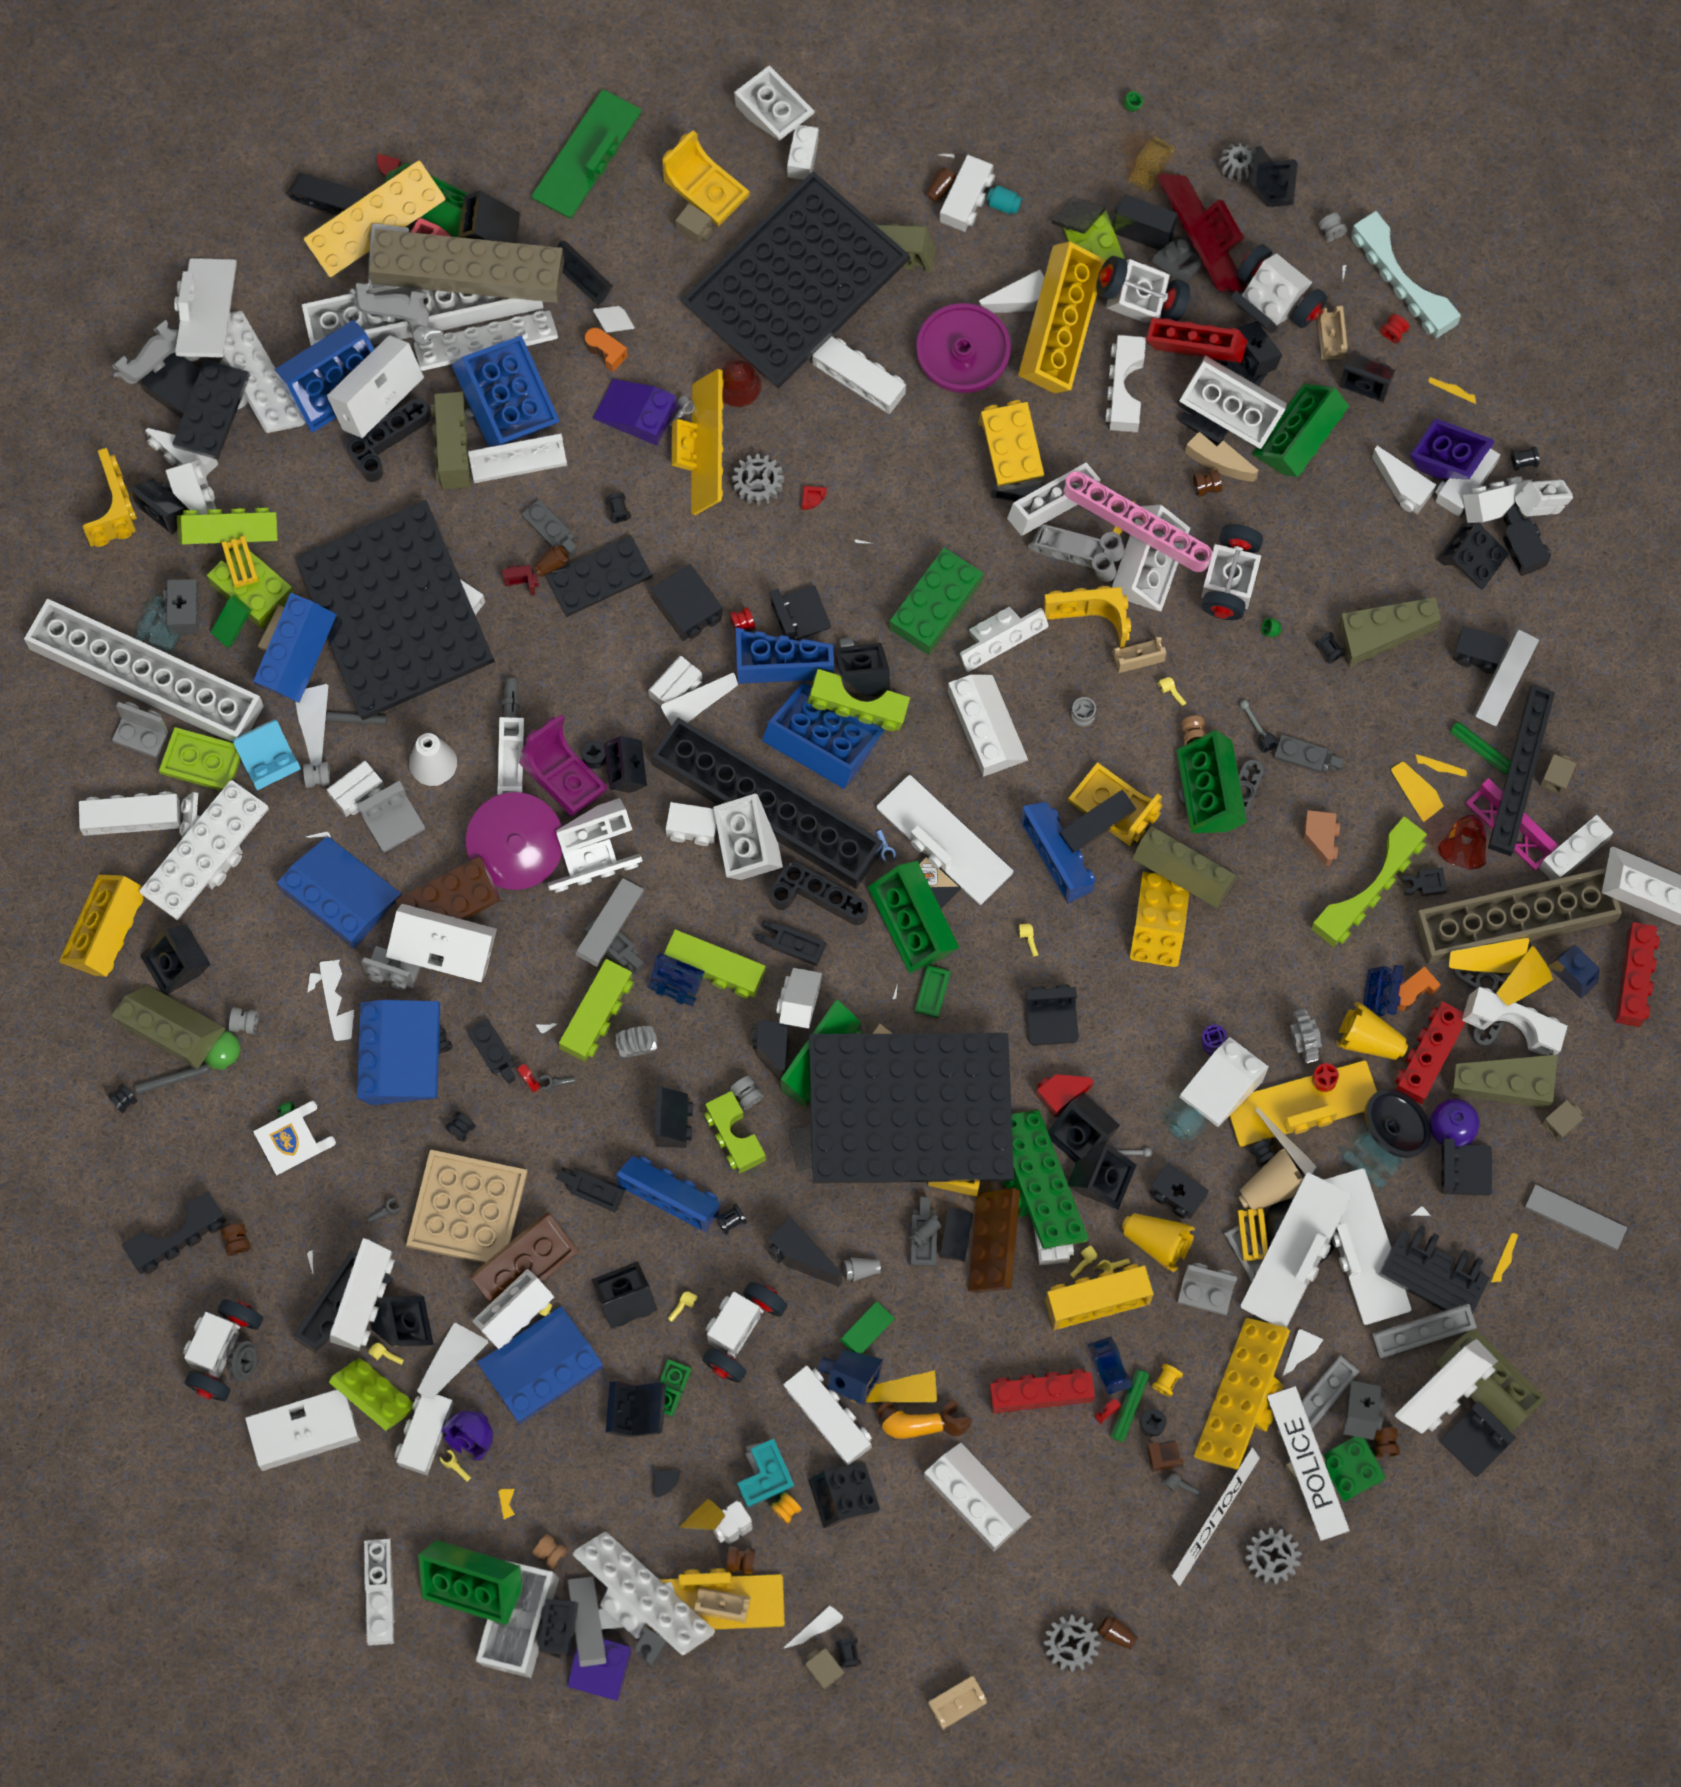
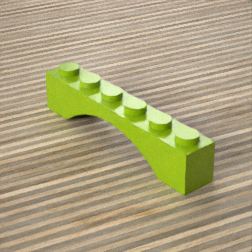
M1404 816L1388 835L1385 863L1376 880L1365 891L1354 898L1328 905L1315 920L1311 930L1333 947L1338 942L1343 944L1351 935L1349 929L1354 924L1358 927L1365 919V910L1369 906L1373 909L1382 897L1379 894L1382 890L1386 889L1388 891L1397 880L1394 876L1398 871L1403 873L1411 864L1409 858L1414 853L1419 855L1425 848L1426 843L1424 841L1427 833Z

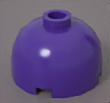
M1457 1098L1448 1099L1439 1104L1431 1114V1134L1441 1145L1445 1138L1455 1139V1146L1469 1145L1478 1135L1480 1127L1479 1115L1474 1106L1465 1100Z
M460 1411L454 1414L441 1430L442 1433H446L444 1440L452 1449L462 1454L461 1448L474 1455L472 1460H482L493 1443L494 1434L486 1415L481 1412Z

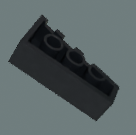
M352 1251L294 1334V1340L314 1353L330 1340V1334L357 1257ZM385 1274L383 1283L387 1284L386 1288L393 1283V1278Z

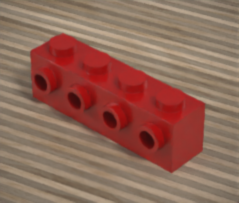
M1152 318L1146 338L1147 342L1155 350L1205 357L1206 355L1212 359L1239 363L1242 362L1247 340L1241 331L1235 328L1225 329L1214 325L1204 326L1188 321L1177 322L1167 318Z
M1633 922L1628 929L1615 1023L1640 1027L1644 1019L1648 1020L1650 1005H1647V997L1652 995L1654 982L1650 981L1651 973L1655 972L1657 959L1653 958L1654 949H1658L1660 935H1656L1657 926Z
M1442 1002L1439 1008L1434 1006L1428 1020L1432 1021L1429 1028L1423 1027L1417 1038V1041L1421 1042L1418 1049L1412 1048L1406 1059V1062L1410 1063L1406 1071L1401 1069L1395 1080V1083L1398 1084L1396 1090L1407 1094L1417 1103L1423 1104L1465 1024L1462 1021L1464 1012L1445 1002Z
M1085 1369L1071 1370L1070 1374L1060 1375V1372L1046 1373L1045 1377L1035 1378V1375H1024L1019 1377L1020 1380L1010 1381L1009 1378H999L994 1380L995 1383H990L989 1388L993 1414L1093 1402L1095 1398L1092 1373L1085 1372Z

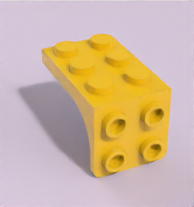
M694 130L689 134H684L679 140L678 145L673 150H668L662 158L664 182L694 207L710 216L712 222L718 227L750 196L748 189L708 157L700 146L698 135Z
M1021 400L1007 403L1005 407L998 408V405L985 407L984 411L980 413L978 424L983 426L997 487L1044 477L1028 402L1021 403Z
M107 448L98 450L112 492V505L107 514L102 518L82 526L90 546L95 545L96 547L105 546L112 539L129 538L132 533L136 532L133 520L137 519L130 502L129 493L124 484L115 454L110 456Z
M1101 586L1096 590L1078 588L1072 592L1052 591L1049 594H1045L1043 610L1047 620L1097 615L1108 619L1115 626L1120 648H1125V643L1129 640L1131 622L1130 617L1126 618L1128 599L1127 595L1122 594V587L1111 588L1110 586Z
M1097 762L1068 798V802L1086 814L1123 789L1136 807V810L1128 818L1113 826L1109 832L1128 846H1131L1134 841L1139 842L1146 833L1145 828L1149 822L1154 824L1161 814L1159 811L1163 806L1161 804L1162 795L1158 793L1152 799L1139 793Z
M1142 873L1130 959L1177 967L1184 939L1190 892L1156 873Z

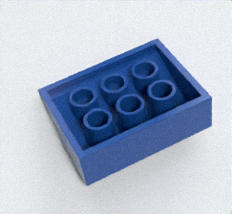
M354 319L274 369L282 386L311 433L337 418L327 395L374 350L366 332Z
M522 335L465 355L452 364L488 448L516 442L560 422Z
M803 682L771 718L762 741L845 789L856 776L885 730L874 723H862L858 718L852 716L842 717L829 709L819 710L814 708L812 704L807 703L811 687Z
M328 836L295 862L277 882L283 894L353 949L360 944L396 902L395 900L402 895V893Z
M377 1000L360 1002L357 1099L369 1105H380L438 1098L439 1001Z
M562 1306L512 1338L509 1343L503 1345L500 1349H496L477 1362L518 1425L603 1369L602 1362Z

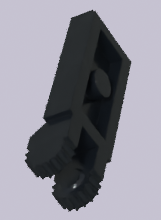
M762 921L761 927L767 931L777 933L776 938L772 939L765 935L757 934L755 941L806 963L818 966L827 942L782 924L780 926L769 921Z

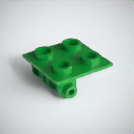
M1355 1436L1323 1455L1328 1474L1343 1502L1372 1486L1382 1483L1386 1479L1365 1438Z

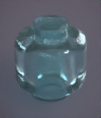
M1184 1105L1170 1117L1171 1125L1169 1129L1178 1140L1192 1141L1206 1129L1205 1117L1194 1107Z

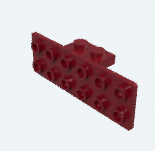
M1161 173L1157 176L1161 183V189L1171 201L1172 209L1178 214L1181 225L1191 238L1193 248L1198 251L1204 268L1211 275L1215 288L1221 292L1237 291L1238 293H1244L1247 285L1237 277L1238 269L1229 254V251L1241 242L1244 237L1224 200H1217L1205 210L1187 176Z

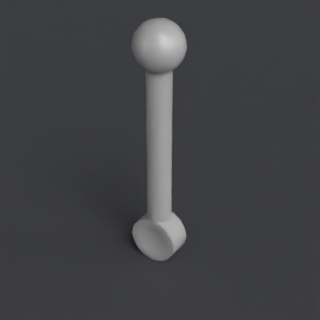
M1145 1148L1144 1150H1117L1122 1155H1143L1147 1158L1152 1155L1150 1148Z

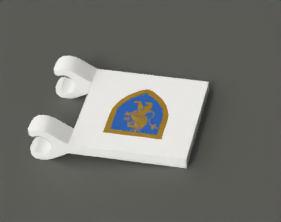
M310 1101L253 1131L276 1176L336 1144L333 1136H329L316 1143L303 1118L317 1109L315 1101Z

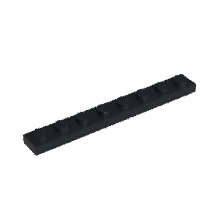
M1533 684L1529 689L1488 849L1510 857L1515 849L1555 692Z

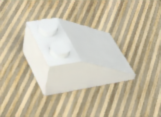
M770 66L766 67L734 92L735 105L744 116L779 141L815 113Z
M752 794L713 807L726 877L743 880L783 867L778 842L758 794Z
M1229 1037L1213 1053L1180 1094L1179 1098L1219 1127L1263 1082L1269 1066Z

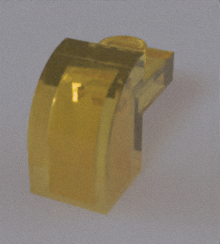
M1157 137L1151 138L1140 152L1136 160L1137 164L1128 181L1149 192L1160 170L1164 169L1168 164L1175 147Z

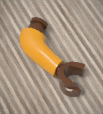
M954 1399L944 1406L942 1415H939V1413L905 1414L904 1411H897L893 1408L891 1402L884 1403L876 1411L878 1417H882V1430L887 1435L897 1439H907L942 1432L943 1429L951 1436H960L967 1431L972 1423V1418L970 1417L952 1418L950 1416L957 1411V1402Z

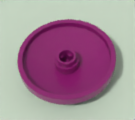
M958 303L945 306L927 318L918 334L916 352L923 373L934 384L951 392L972 393L989 387L1002 376L1009 362L1011 343L1005 325L994 313L975 304Z
M524 792L501 793L486 800L472 815L466 831L467 854L470 861L479 856L484 859L495 886L510 890L530 888L544 881L557 867L562 856V850L556 830L562 826L551 807L538 797Z

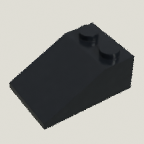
M792 1218L768 1237L769 1255L777 1264L782 1262L786 1267L835 1286H839L842 1283L841 1271Z

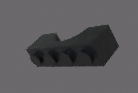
M207 1191L187 1204L186 1222L175 1235L167 1238H155L145 1232H141L122 1244V1247L140 1274L144 1272L149 1274L159 1267L158 1263L164 1259L169 1261L180 1254V1249L187 1245L192 1247L202 1240L201 1236L209 1231L210 1233L219 1231L227 1220Z

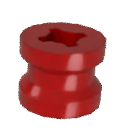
M1391 314L1388 318V323L1380 328V333L1391 342L1397 344L1401 341L1402 334L1406 333L1410 326L1401 316Z
M748 607L743 608L738 613L735 611L729 613L735 633L736 628L748 629L750 631L755 629L754 620Z
M1329 1063L1319 1065L1312 1077L1314 1087L1321 1092L1333 1090L1339 1079L1337 1068Z

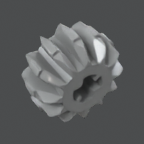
M1239 142L1237 147L1230 143L1228 150L1224 149L1222 151V157L1219 161V165L1222 167V174H1228L1229 181L1234 176L1237 177L1238 183L1241 181L1242 176L1248 181L1250 175L1253 174L1252 155L1255 154V150L1250 151L1249 144L1242 147L1241 142Z
M651 1026L629 1028L615 1035L617 1051H619V1055L623 1058L641 1056L651 1053L658 1048L657 1036Z

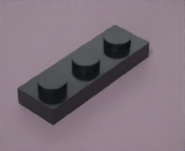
M561 241L557 248L563 249V273L596 305L601 304L611 291L613 285L566 241Z

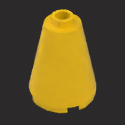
M1355 1002L1354 1005L1357 1008L1355 1010L1349 1009L1338 1032L1343 1033L1341 1042L1336 1040V1046L1345 1050L1393 1060L1403 1057L1408 1048L1406 1038L1365 1005Z
M1137 1213L1127 1216L1122 1224L1125 1237L1172 1272L1179 1268L1176 1266L1178 1259L1181 1257L1183 1260L1185 1259L1194 1238L1190 1231H1194L1195 1228L1189 1224Z

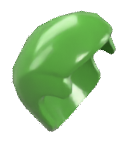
M224 1030L204 1059V1062L213 1069H226L229 1065L235 1063L239 1057L241 1050L239 1039L232 1032Z

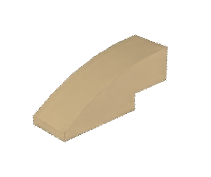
M1198 432L1186 445L1185 453L1210 470L1217 469L1220 474L1239 480L1254 482L1257 479L1259 470L1225 441L1216 446Z

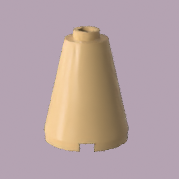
M1285 1148L1269 1160L1240 1189L1242 1195L1238 1198L1245 1209L1258 1210L1295 1197L1303 1177Z

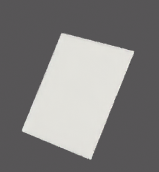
M619 306L593 309L606 333L635 329L625 310Z

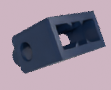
M1576 945L1564 950L1548 965L1549 969L1580 999L1598 984L1599 967Z
M845 1350L842 1351L836 1361L823 1357L819 1365V1372L830 1375L828 1384L830 1390L864 1405L880 1378L883 1359Z

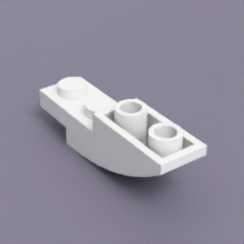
M390 1539L364 1541L368 1645L394 1644L395 1618Z

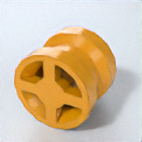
M786 1492L780 1495V1500L777 1503L770 1505L772 1511L786 1524L791 1522V1517L795 1513H799L802 1510L799 1504Z

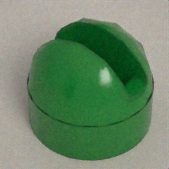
M1135 91L1129 92L1123 100L1124 108L1130 112L1137 111L1143 105L1142 96Z
M1265 618L1261 626L1262 635L1266 637L1278 636L1282 631L1280 621L1274 618Z
M294 1102L281 1104L277 1108V1112H281L277 1115L278 1118L295 1110Z

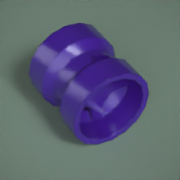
M1210 1025L1203 1031L1202 1047L1208 1055H1213L1227 1040L1224 1028L1219 1025Z

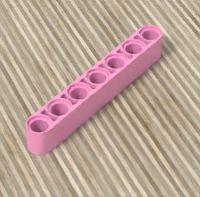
M1075 471L1067 476L1063 490L1068 499L1195 572H1202L1208 567L1212 557V551L1208 545L1081 472ZM1077 483L1081 488L1074 489L1070 484ZM1091 495H1098L1102 500L1095 501L1091 498ZM1119 507L1122 512L1116 513L1111 508ZM1140 519L1143 524L1137 525L1132 520ZM1153 531H1160L1164 536L1157 537L1153 534ZM1174 543H1181L1184 548L1178 549L1174 546ZM1194 555H1202L1205 560L1199 561Z

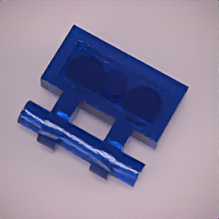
M659 953L651 977L659 980V982L651 979L648 988L656 991V994L663 997L666 995L675 999L678 1004L684 1005L685 1003L693 1007L697 998L688 994L696 996L699 992L705 971ZM668 984L671 985V986H674V987H676V988H678V989H680V990H676V989H674V988H672V987H669Z
M1393 965V971L1386 966L1368 969L1363 1005L1379 1017L1385 1016V1012L1395 1015L1397 1006H1400V985H1403L1404 976L1402 975L1403 966Z

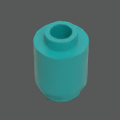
M999 185L995 189L991 188L987 196V201L990 202L989 207L1008 215L1011 213L1017 214L1023 197L1018 196L1017 192Z

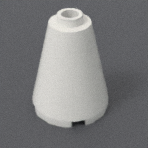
M426 733L421 735L417 739L409 758L411 774L421 784L428 786H438L449 780L457 768V757L454 750L434 734Z

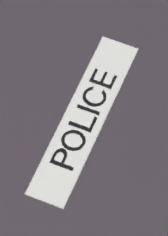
M1296 1386L1268 1395L1269 1403L1320 1540L1322 1541L1350 1531Z
M1253 1447L1172 1575L1179 1586L1258 1462L1259 1456Z

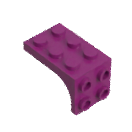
M561 714L556 718L551 717L538 731L534 729L527 735V742L521 751L522 756L519 764L573 816L604 794L608 786L567 744L563 734L565 717Z

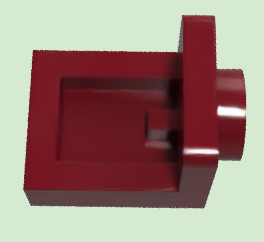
M512 565L502 570L505 586L529 583L531 596L535 595L534 587H539L537 573H532L530 565Z

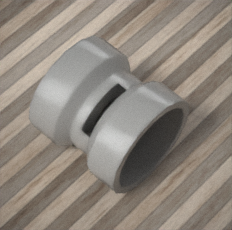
M1078 698L1072 706L1071 718L1073 722L1080 727L1091 725L1095 719L1096 704L1090 698Z
M321 762L316 766L311 763L303 765L306 788H313L316 784L331 786L328 762Z
M233 1007L229 1019V1031L239 1032L242 1030L247 1034L255 1035L259 1019L258 1010L250 1009L243 1012L241 1008Z
M750 1075L738 1080L730 1088L734 1096H738L740 1099V1105L744 1110L749 1109L764 1098L761 1090L756 1089L754 1086V1080Z

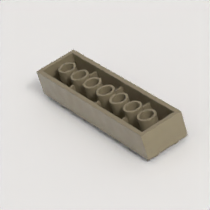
M375 229L369 275L371 283L376 285L558 303L564 256L563 249L557 247Z
M1606 868L1419 910L1415 917V922L1428 965L1450 960V953L1455 950L1521 938H1529V942L1617 922L1622 914L1618 900L1602 893Z

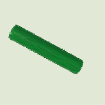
M1457 722L1454 724L1450 731L1452 735L1503 774L1508 773L1509 759L1462 723Z
M1136 1370L1111 1433V1438L1115 1441L1124 1442L1149 1379V1374L1143 1370Z

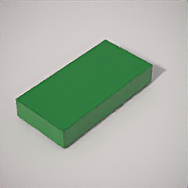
M236 595L230 596L210 633L227 648L231 647L252 609Z
M927 965L915 1007L916 1013L939 1018L951 971Z

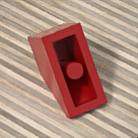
M1056 1074L1051 1079L1049 1077L1044 1078L1037 1085L1039 1089H1037L1036 1096L1056 1118L1072 1100L1083 1092L1086 1093L1093 1087L1094 1080L1091 1077Z

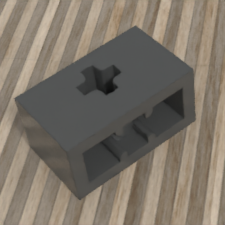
M196 579L167 580V589H163L164 603H167V611H163V624L168 626L170 634L199 633L200 588Z
M1351 1381L1346 1401L1343 1434L1374 1440L1376 1430L1381 1431L1383 1415H1379V1412H1383L1385 1397H1381V1386Z

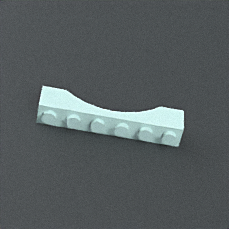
M1377 211L1353 226L1351 234L1353 243L1358 248L1362 247L1366 252L1365 256L1371 265L1375 264L1379 268L1382 279L1392 284L1395 295L1400 300H1405L1410 314L1421 320L1422 327L1428 335L1432 334L1437 339L1458 325L1461 315L1446 297L1438 296L1422 289L1403 273L1392 252L1390 227Z

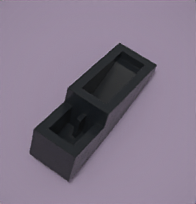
M1122 789L1070 824L1059 835L1070 851L1074 853L1128 818L1136 810V807Z

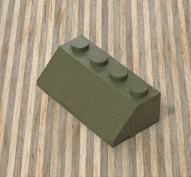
M1153 826L1149 828L1141 839L1133 856V860L1216 908L1238 879L1237 875Z
M148 985L126 995L111 1015L122 1028L197 1070L225 1030L223 1026Z
M1476 1329L1470 1330L1458 1339L1436 1363L1443 1369L1466 1345L1477 1339L1498 1362L1493 1366L1496 1371L1485 1381L1481 1377L1475 1383L1478 1388L1470 1397L1476 1403L1478 1401L1482 1403L1512 1433L1546 1398Z

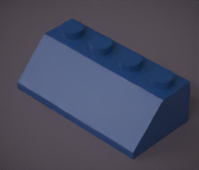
M290 593L254 678V684L300 703L337 614L308 599Z
M1047 802L1026 805L1022 808L1021 824L1067 904L1094 890V882H1096L1095 877L1090 869L1086 870L1082 863L1084 859L1081 852L1077 850L1072 853L1060 837L1059 833L1064 829H1062L1058 822L1060 817L1054 807L1050 808Z
M632 1156L616 1175L618 1185L626 1188V1191L705 1233L708 1231L715 1218L714 1216L717 1215L721 1207L716 1195L708 1191L704 1193L698 1191L696 1185L685 1179L681 1182L674 1178V1174L665 1168L659 1170L653 1167V1163L642 1156L639 1159Z

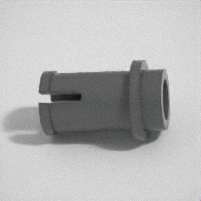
M929 1216L920 1227L911 1231L912 1234L909 1238L917 1247L925 1246L927 1244L926 1241L941 1228V1224L933 1216Z

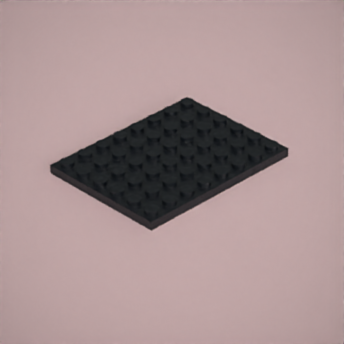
M812 171L681 301L741 357L779 389L911 257L834 188Z
M426 500L295 557L313 602L337 614L328 639L362 720L495 662Z
M1008 1033L809 1034L812 1183L992 1182L1014 1180Z

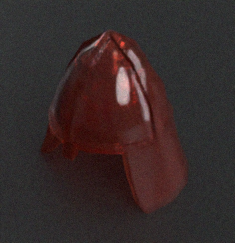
M742 360L728 361L722 368V401L732 407H744L752 404L762 390L761 379L752 365Z
M1466 815L1457 820L1438 846L1439 855L1444 861L1468 870L1479 869L1486 865L1487 837L1481 818L1475 815ZM1462 835L1473 838L1469 844L1462 843Z

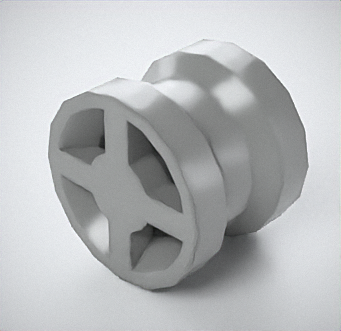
M1332 213L1324 217L1318 224L1319 228L1325 232V238L1328 242L1342 237L1347 232L1346 226L1340 222L1341 217L1338 213Z

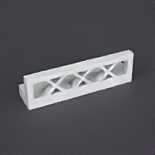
M561 434L468 451L474 483L567 466Z

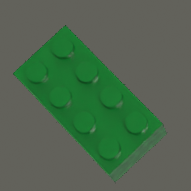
M943 548L891 618L889 630L929 655L983 582L984 573L946 548Z

